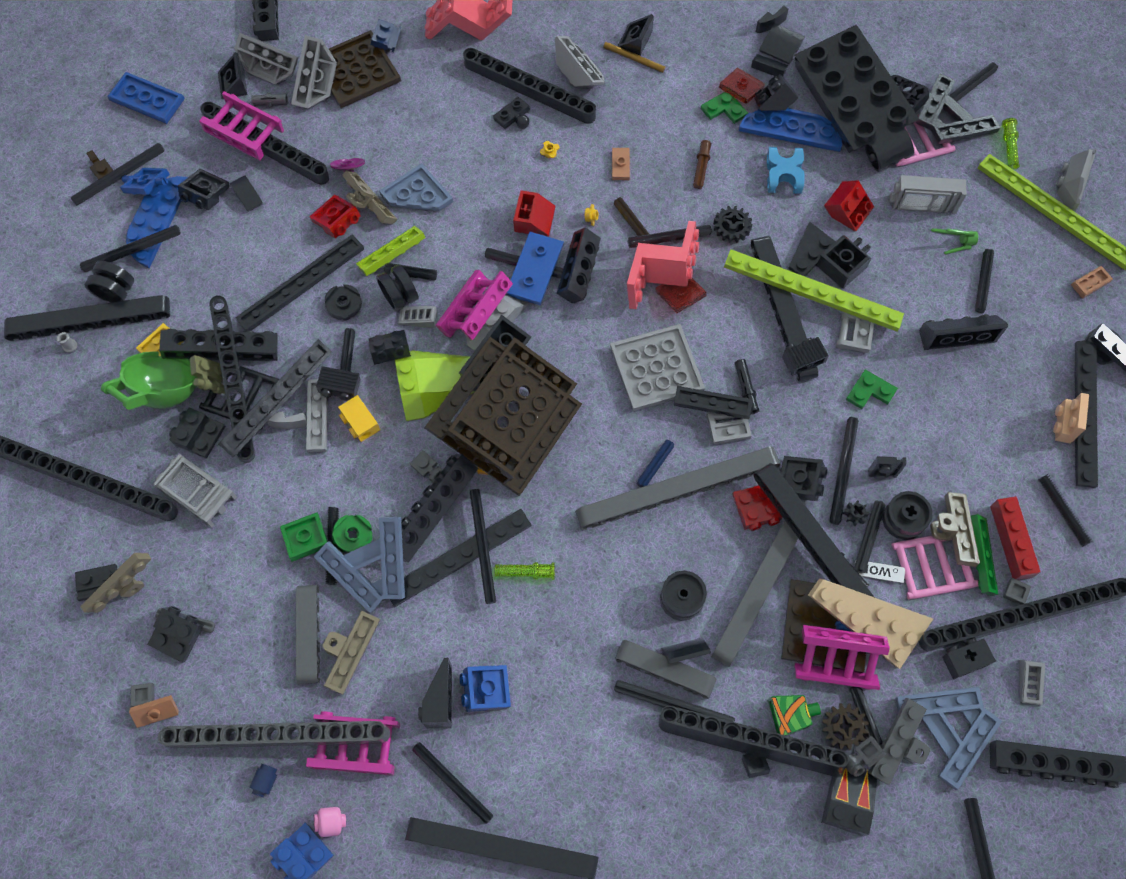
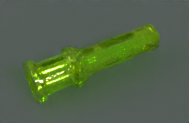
M1007 118L1002 121L1001 125L1004 128L1003 140L1006 141L1008 167L1012 169L1013 165V169H1018L1020 167L1017 147L1019 132L1016 127L1018 120L1016 118Z
M535 562L533 565L495 564L494 575L495 577H532L535 580H538V578H551V580H555V562L551 564Z

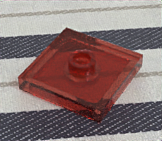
M737 67L720 82L718 88L747 104L761 88H764L765 83Z
M693 278L688 280L687 286L661 284L655 288L656 293L676 313L681 312L707 296V292Z

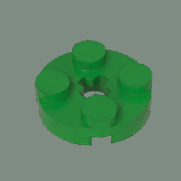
M345 515L341 517L333 528L332 540L335 546L344 553H350L371 543L372 527L369 521L360 515ZM355 530L357 538H349L347 531L353 532Z

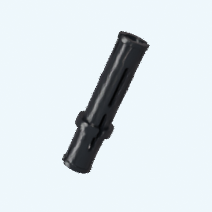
M739 359L734 362L742 389L741 396L753 399L750 414H755L759 412L756 401L757 393L753 390L746 360Z

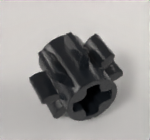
M858 500L854 505L849 502L847 504L848 509L843 512L844 515H847L846 522L851 521L854 526L859 521L861 524H864L866 522L864 517H868L870 514L866 512L865 507L867 505L860 504Z

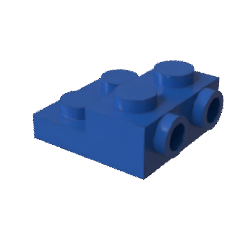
M507 665L466 667L462 670L463 673L459 677L460 685L464 686L461 704L463 707H466V712L511 707Z
M305 822L295 833L286 838L270 853L273 857L270 862L278 871L281 868L287 874L284 879H311L334 854Z

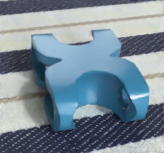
M769 147L767 152V169L769 170L767 178L768 193H776L778 183L785 181L793 186L795 194H802L805 182V174L803 169H801L804 161L803 148H795L792 157L784 158L779 155L777 147Z

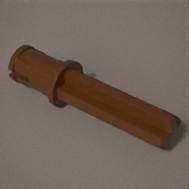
M709 140L701 141L700 151L697 154L698 162L693 187L697 189H702L704 185L712 145Z

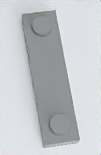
M318 379L308 380L307 452H327L328 397L318 393L316 387Z

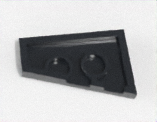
M809 222L788 269L799 275L806 276L817 265L820 255L836 241Z

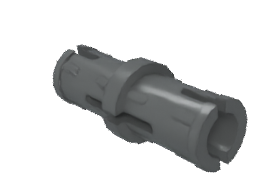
M267 93L266 95H252L251 101L253 106L268 105V107H272L273 105H287L288 97L286 93Z

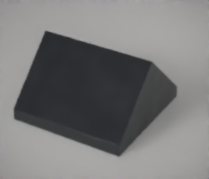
M650 14L630 22L618 47L641 56L653 31L654 16Z
M235 52L218 71L221 99H224L222 95L224 91L237 97L248 95L244 67L239 54Z

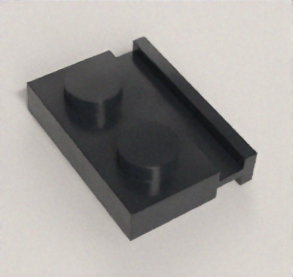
M877 456L868 469V477L883 480L889 475H893L894 478H897L906 466V457L897 460V457Z
M111 564L75 572L77 600H87L117 570V565Z

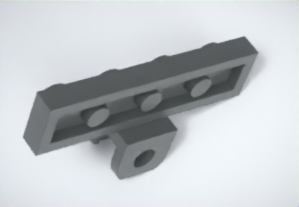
M905 698L881 746L887 755L871 766L868 774L890 785L903 758L913 763H925L930 753V748L924 742L913 737L927 710L925 707L909 698Z

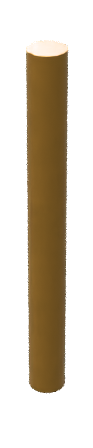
M608 42L604 43L603 48L663 73L666 68L661 64Z

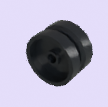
M97 261L92 269L93 275L88 276L84 285L91 294L101 300L117 302L126 299V291L132 288L134 278L126 270L115 264Z
M400 264L390 268V275L383 272L376 276L377 283L384 297L394 311L397 312L405 307L404 300L410 304L419 300L414 284Z
M905 491L894 496L884 509L882 520L889 534L897 539L910 540L919 536L932 521L933 511L930 503L924 496L917 492Z
M677 571L669 575L663 583L660 595L661 607L664 612L671 618L680 621L690 620L697 616L703 608L707 596L705 583L701 577L690 571Z

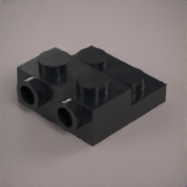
M199 169L178 185V192L183 202L189 201L195 204L198 209L210 210L219 202V196L230 186L229 181Z
M405 330L393 331L392 333L368 338L374 365L411 356Z
M189 407L187 411H183L180 414V423L177 427L171 429L169 433L171 438L169 440L174 445L207 459L226 426L207 417L206 414Z
M784 456L780 473L801 500L818 501L819 496H823L824 485H821L822 479H826L828 473L823 460Z
M169 606L162 608L153 625L155 630L147 645L184 663L204 625L199 623V619L192 615L185 616L181 614V610L177 607Z

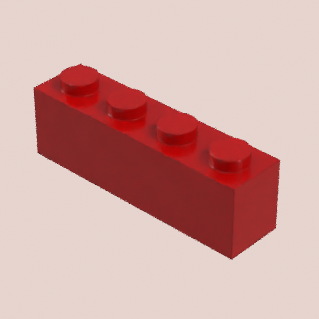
M1017 496L997 499L990 508L1012 578L1016 580L1033 578L1041 571Z

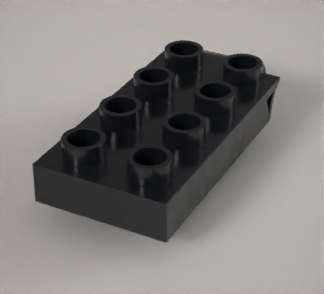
M857 24L794 54L795 67L827 119L832 122L831 125L836 133L838 132L848 153L864 146L868 159L877 172L886 169L890 164H897L903 158L907 159L914 155V146L905 126L918 121L919 118Z

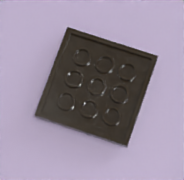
M371 30L329 48L337 62L331 93L340 108L401 82L400 75L385 51L370 45L373 37Z
M790 580L781 659L804 663L807 644L803 643V625L836 629L835 623L838 620L808 596L816 583ZM816 646L812 665L824 666L828 647ZM840 648L836 650L833 668L845 670L849 650ZM859 651L857 653L854 672H865L866 652Z

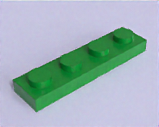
M979 514L971 515L980 562L976 566L980 579L978 581L979 589L983 594L989 596L999 595L987 518Z

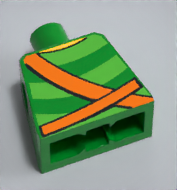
M804 695L771 696L768 699L776 733L789 736L812 725L811 717L821 715L818 702L807 704Z

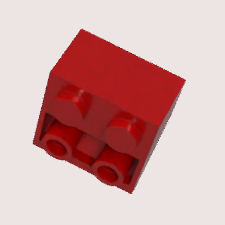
M859 180L842 181L824 205L831 218L853 231L858 230L874 208Z
M520 190L513 219L514 232L524 234L533 232L549 237L556 206L539 193Z

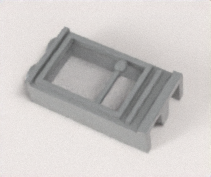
M901 175L898 182L894 184V191L890 193L889 203H892V210L897 208V210L940 213L951 211L952 214H956L967 195L966 179Z
M180 454L171 460L168 468L163 473H160L154 482V485L161 492L210 527L214 526L211 519L217 512L223 514L226 511L225 502L230 497L234 500L237 498L232 490L222 485Z

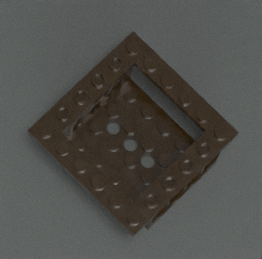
M489 337L424 429L520 496L582 403L570 395L577 385L575 381L515 337L506 348L492 337ZM491 364H494L490 372L487 374V376L482 381L480 386L477 388L475 393L472 395L470 400L464 406L462 411L459 413L456 419L453 422H451L453 417L456 415V413L461 408L463 403L466 401L468 396L471 394L473 389L476 387L478 382L484 376V374L489 369ZM519 388H527L529 395L526 397L522 396L519 393ZM510 402L517 404V412L509 410L508 404ZM498 418H504L507 421V427H500L497 423Z

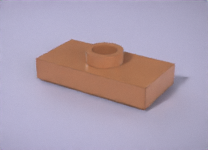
M612 148V180H630V148Z
M1100 266L1074 281L1071 286L1083 299L1110 283L1113 278Z
M170 695L131 707L129 713L138 728L177 716L179 711Z

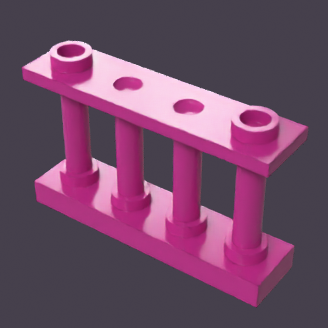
M224 91L222 95L226 104L213 119L203 116L199 120L204 132L261 160L264 156L261 149L262 143L274 129L281 133L284 132L282 121L277 116H272L240 100L236 95ZM231 108L239 111L227 126L219 124ZM245 115L253 118L242 133L237 134L233 132ZM259 122L267 125L255 141L247 139Z
M475 270L437 322L436 327L446 337L451 338L455 331L460 329L470 340H474L513 283L503 271H500L494 280H488L480 270Z
M803 625L802 637L803 643L807 644L804 663H795L796 678L804 681L812 680L861 687L867 690H880L878 675L874 674L878 656L880 654H889L890 647L886 636ZM817 645L828 647L824 667L812 665ZM838 648L849 650L845 670L833 668ZM859 651L870 653L866 673L853 671Z
M321 711L320 715L314 714L313 719L318 722L380 721L390 729V738L381 744L380 759L377 760V763H369V759H367L369 744H360L359 757L356 758V761H348V757H346L348 745H339L338 756H335V760L327 759L325 755L326 745H318L317 754H314V758H307L306 767L310 769L394 775L395 766L390 764L388 756L392 728H400V723L395 721V717L384 716L383 720L333 716L332 712Z

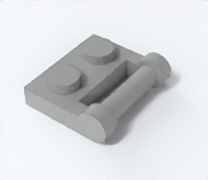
M845 312L841 313L840 320L842 322L836 348L869 353L874 323ZM850 321L854 322L852 341L846 340Z
M710 412L706 413L713 445L751 439L752 435L748 419L740 418V420L716 424V420L735 417Z

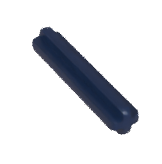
M665 440L637 480V485L640 488L649 484L674 448L672 441Z

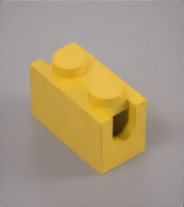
M358 395L338 407L341 411L339 417L344 425L346 423L349 424L351 428L348 430L354 439L358 437L360 442L380 431L378 423Z

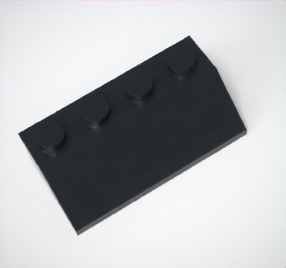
M988 314L973 318L966 316L954 320L952 318L943 321L929 320L923 323L919 333L924 350L996 343L1008 328V323L997 315L989 316Z
M501 315L459 372L460 376L466 371L489 337H492L506 348L514 337L526 345L531 336ZM491 364V366L486 371L484 376L478 382L476 387L473 389L474 392L480 386V384L485 379L487 374L490 372L494 364Z

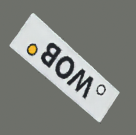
M868 562L866 572L859 574L865 577L904 583L905 568Z

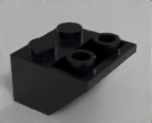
M779 74L771 78L768 85L756 93L754 99L761 111L786 110L798 99V96L791 85Z

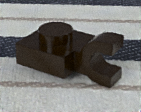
M93 150L86 153L93 163L90 169L98 180L113 171L105 158L100 161Z

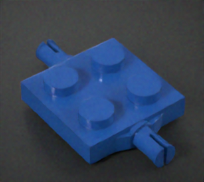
M142 168L134 175L122 176L124 184L120 188L123 193L149 195L156 186L168 184L167 177L170 174L164 168Z

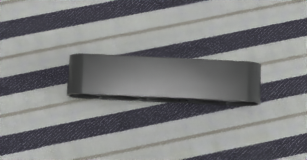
M318 585L296 587V681L298 685L320 683V678H318V673H320V658H318V653L320 652V637H318L320 617L317 618V613H319Z
M622 640L615 660L619 663L622 661L626 663V666L638 671L641 669L645 671V674L657 679L660 677L664 679V682L676 687L682 686L683 690L695 695L701 694L703 695L702 698L705 699L710 698L716 682V678L710 674L681 662L668 664L666 656L628 640Z

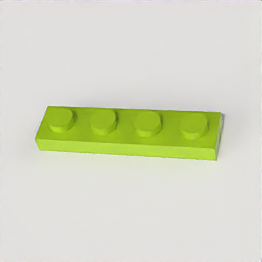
M413 226L356 263L361 272L368 276L386 263H390L397 256L405 253L409 248L419 244L426 237L419 228Z

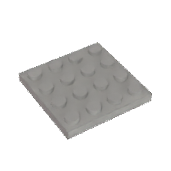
M681 324L610 343L614 360L633 411L675 400L677 386L705 390Z

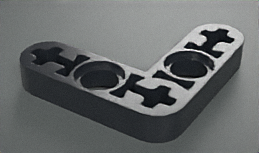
M899 75L891 76L908 103L914 105L912 109L916 113L929 99L928 88ZM907 87H912L909 91H903Z

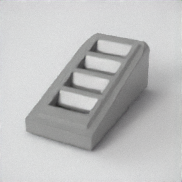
M404 307L400 310L398 324L435 328L437 307ZM405 312H409L408 319H404ZM413 313H416L415 319H412Z
M1019 660L1021 703L1043 704L1045 663ZM1029 667L1036 668V672H1029ZM1028 676L1036 677V681L1028 680ZM1028 684L1036 685V689L1027 688ZM1027 693L1037 694V698L1027 697Z

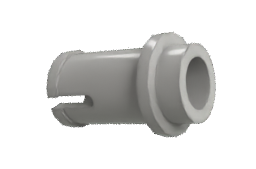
M65 332L58 334L57 341L62 345V349L65 352L76 350L77 342L74 339H71Z

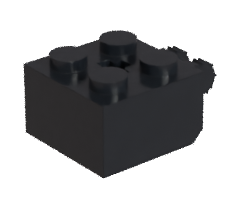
M843 235L820 255L816 266L844 289L868 267L871 257L867 255V252L871 249V246L868 244L860 249L858 246L862 243V238L859 237L852 242Z

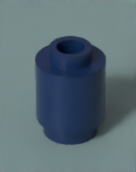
M261 763L249 787L253 789L252 794L263 798L265 794L270 795L277 778L276 768Z

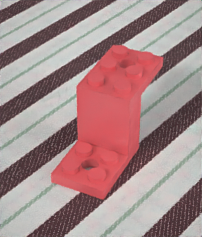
M437 0L426 11L425 37L432 39L450 23L475 38L484 40L512 15V0H489L488 3L483 0Z
M688 221L682 247L638 243L627 281L629 309H637L638 302L642 301V288L645 289L646 282L687 287L688 280H691L693 275V269L691 268L696 263L695 253L699 251V242H696L699 237V229H696V221Z

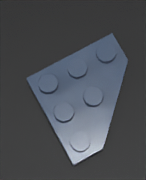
M422 163L379 190L380 195L391 207L440 211L453 202L452 196Z

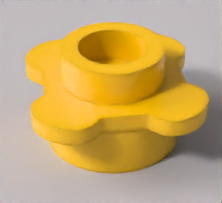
M545 141L540 154L547 158H555L560 146Z
M591 204L590 208L585 209V221L591 222V225L594 226L595 220H598L599 213L598 210H595L594 204Z

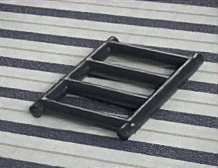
M224 361L225 364H232L231 362ZM240 366L242 383L246 376L255 378L246 397L247 410L249 411L262 382L272 384L273 387L279 379ZM210 390L205 402L200 403L199 409L230 419L227 400L225 399L221 408L212 406L217 394ZM237 394L231 396L232 401H234ZM243 412L234 415L236 420L244 417Z

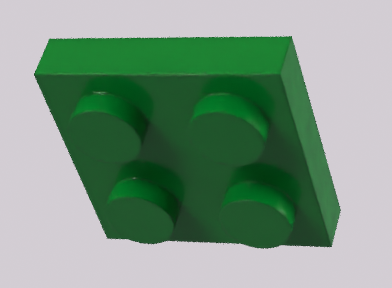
M318 512L280 526L291 562L318 552L328 542Z

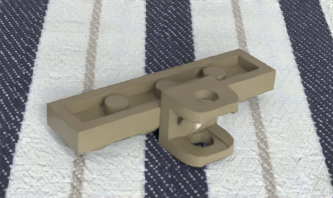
M348 170L343 173L342 176L347 180V185L355 190L354 194L348 193L346 195L354 206L359 208L367 206L383 224H394L397 218L358 173Z
M947 492L944 496L947 513L939 514L937 516L938 521L930 524L932 537L944 541L952 539L957 565L976 567L980 562L966 494ZM936 528L942 530V533H939Z
M133 553L80 606L84 613H98L102 611L106 604L119 594L121 597H131L144 587V583L136 581L134 576L146 568V564L151 560L149 554Z
M361 611L348 638L336 632H329L323 643V648L326 653L338 659L324 687L344 695L380 622L379 618ZM337 642V645L332 647L331 643Z

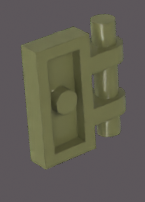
M196 355L191 357V375L198 377L194 379L193 384L205 391L209 389L216 394H225L220 363Z

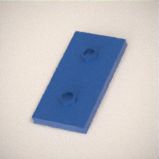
M128 72L124 73L107 96L114 103L165 124L169 122L185 99L182 94Z
M529 232L510 280L513 284L506 295L541 306L564 246V241Z

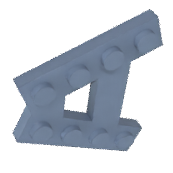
M401 517L379 518L380 539L343 555L329 541L314 556L369 613H372L384 599L405 598ZM381 559L382 579L371 583L358 569Z
M979 687L897 696L895 700L898 712L905 698H909L927 709L922 720L948 758V761L937 777L953 789L958 790L1002 720L984 708ZM962 712L970 724L962 739H960L944 713Z

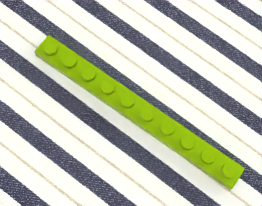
M988 154L979 164L977 169L1126 271V247L991 154Z
M730 249L724 268L885 328L896 332L900 329L904 316L902 312Z

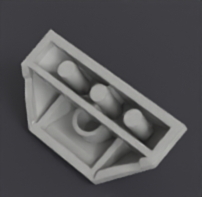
M239 33L234 48L236 53L239 54L247 73L275 85L294 73L299 58L242 33Z
M306 35L304 37L291 102L292 105L309 109L330 97L337 62L322 39Z
M556 36V64L569 79L570 84L574 87L603 85L605 83L604 76L588 55L577 44L573 43L569 36Z
M1089 149L1072 156L1068 163L1065 162L1061 168L1063 176H1060L1056 186H1059L1057 193L1065 206L1074 212L1080 205L1097 149Z
M505 294L474 340H470L466 336L467 346L475 351L501 315L513 322L528 306V303Z

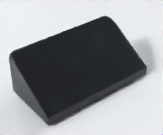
M757 54L752 60L751 68L773 76L781 74L783 77L788 65Z

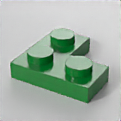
M729 90L705 102L700 107L710 120L725 113L734 124L748 114Z
M865 369L846 400L860 409H863L870 396L888 405L898 388Z

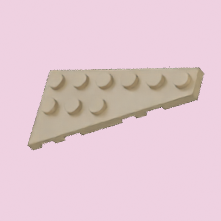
M820 578L808 594L809 597L852 632L886 636L890 647L889 654L880 655L899 669L933 621V618Z

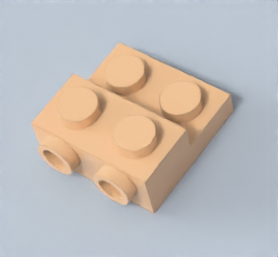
M1080 393L1076 399H1065L1056 407L1055 416H1057V422L1053 428L1055 441L1071 444L1086 430L1089 394Z

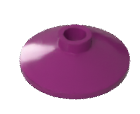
M361 158L339 159L331 162L330 167L342 170L343 172L346 170L354 172V169L365 164V160Z

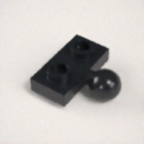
M517 97L493 115V119L504 129L515 121L519 128H527L530 120L524 114L530 110V106Z

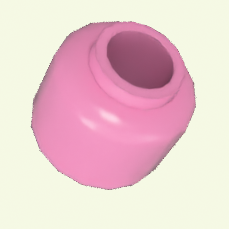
M338 807L320 808L318 813L314 814V832H318L320 837L338 836L341 833V829L346 827V815L341 814V810Z

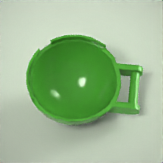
M143 352L125 359L121 363L120 377L104 382L101 386V391L115 397L128 410L143 405L155 409H166L177 406L189 398L197 387L193 384V381L198 377L191 375L189 359H162L159 356V352ZM125 389L130 396L127 397L120 390Z

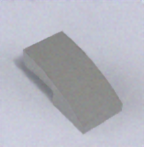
M281 411L275 413L267 421V424L270 427L280 429L302 428L307 426V418L304 413L286 417L284 412Z

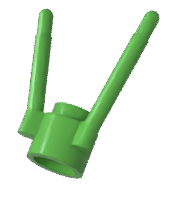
M931 229L932 232L960 235L959 241L964 246L945 251V255L961 250H971L972 245L978 243L977 231Z

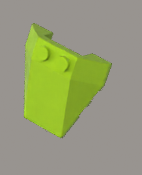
M413 350L410 351L411 356L395 360L406 422L426 418L437 411L460 379L459 372L470 358L469 356Z

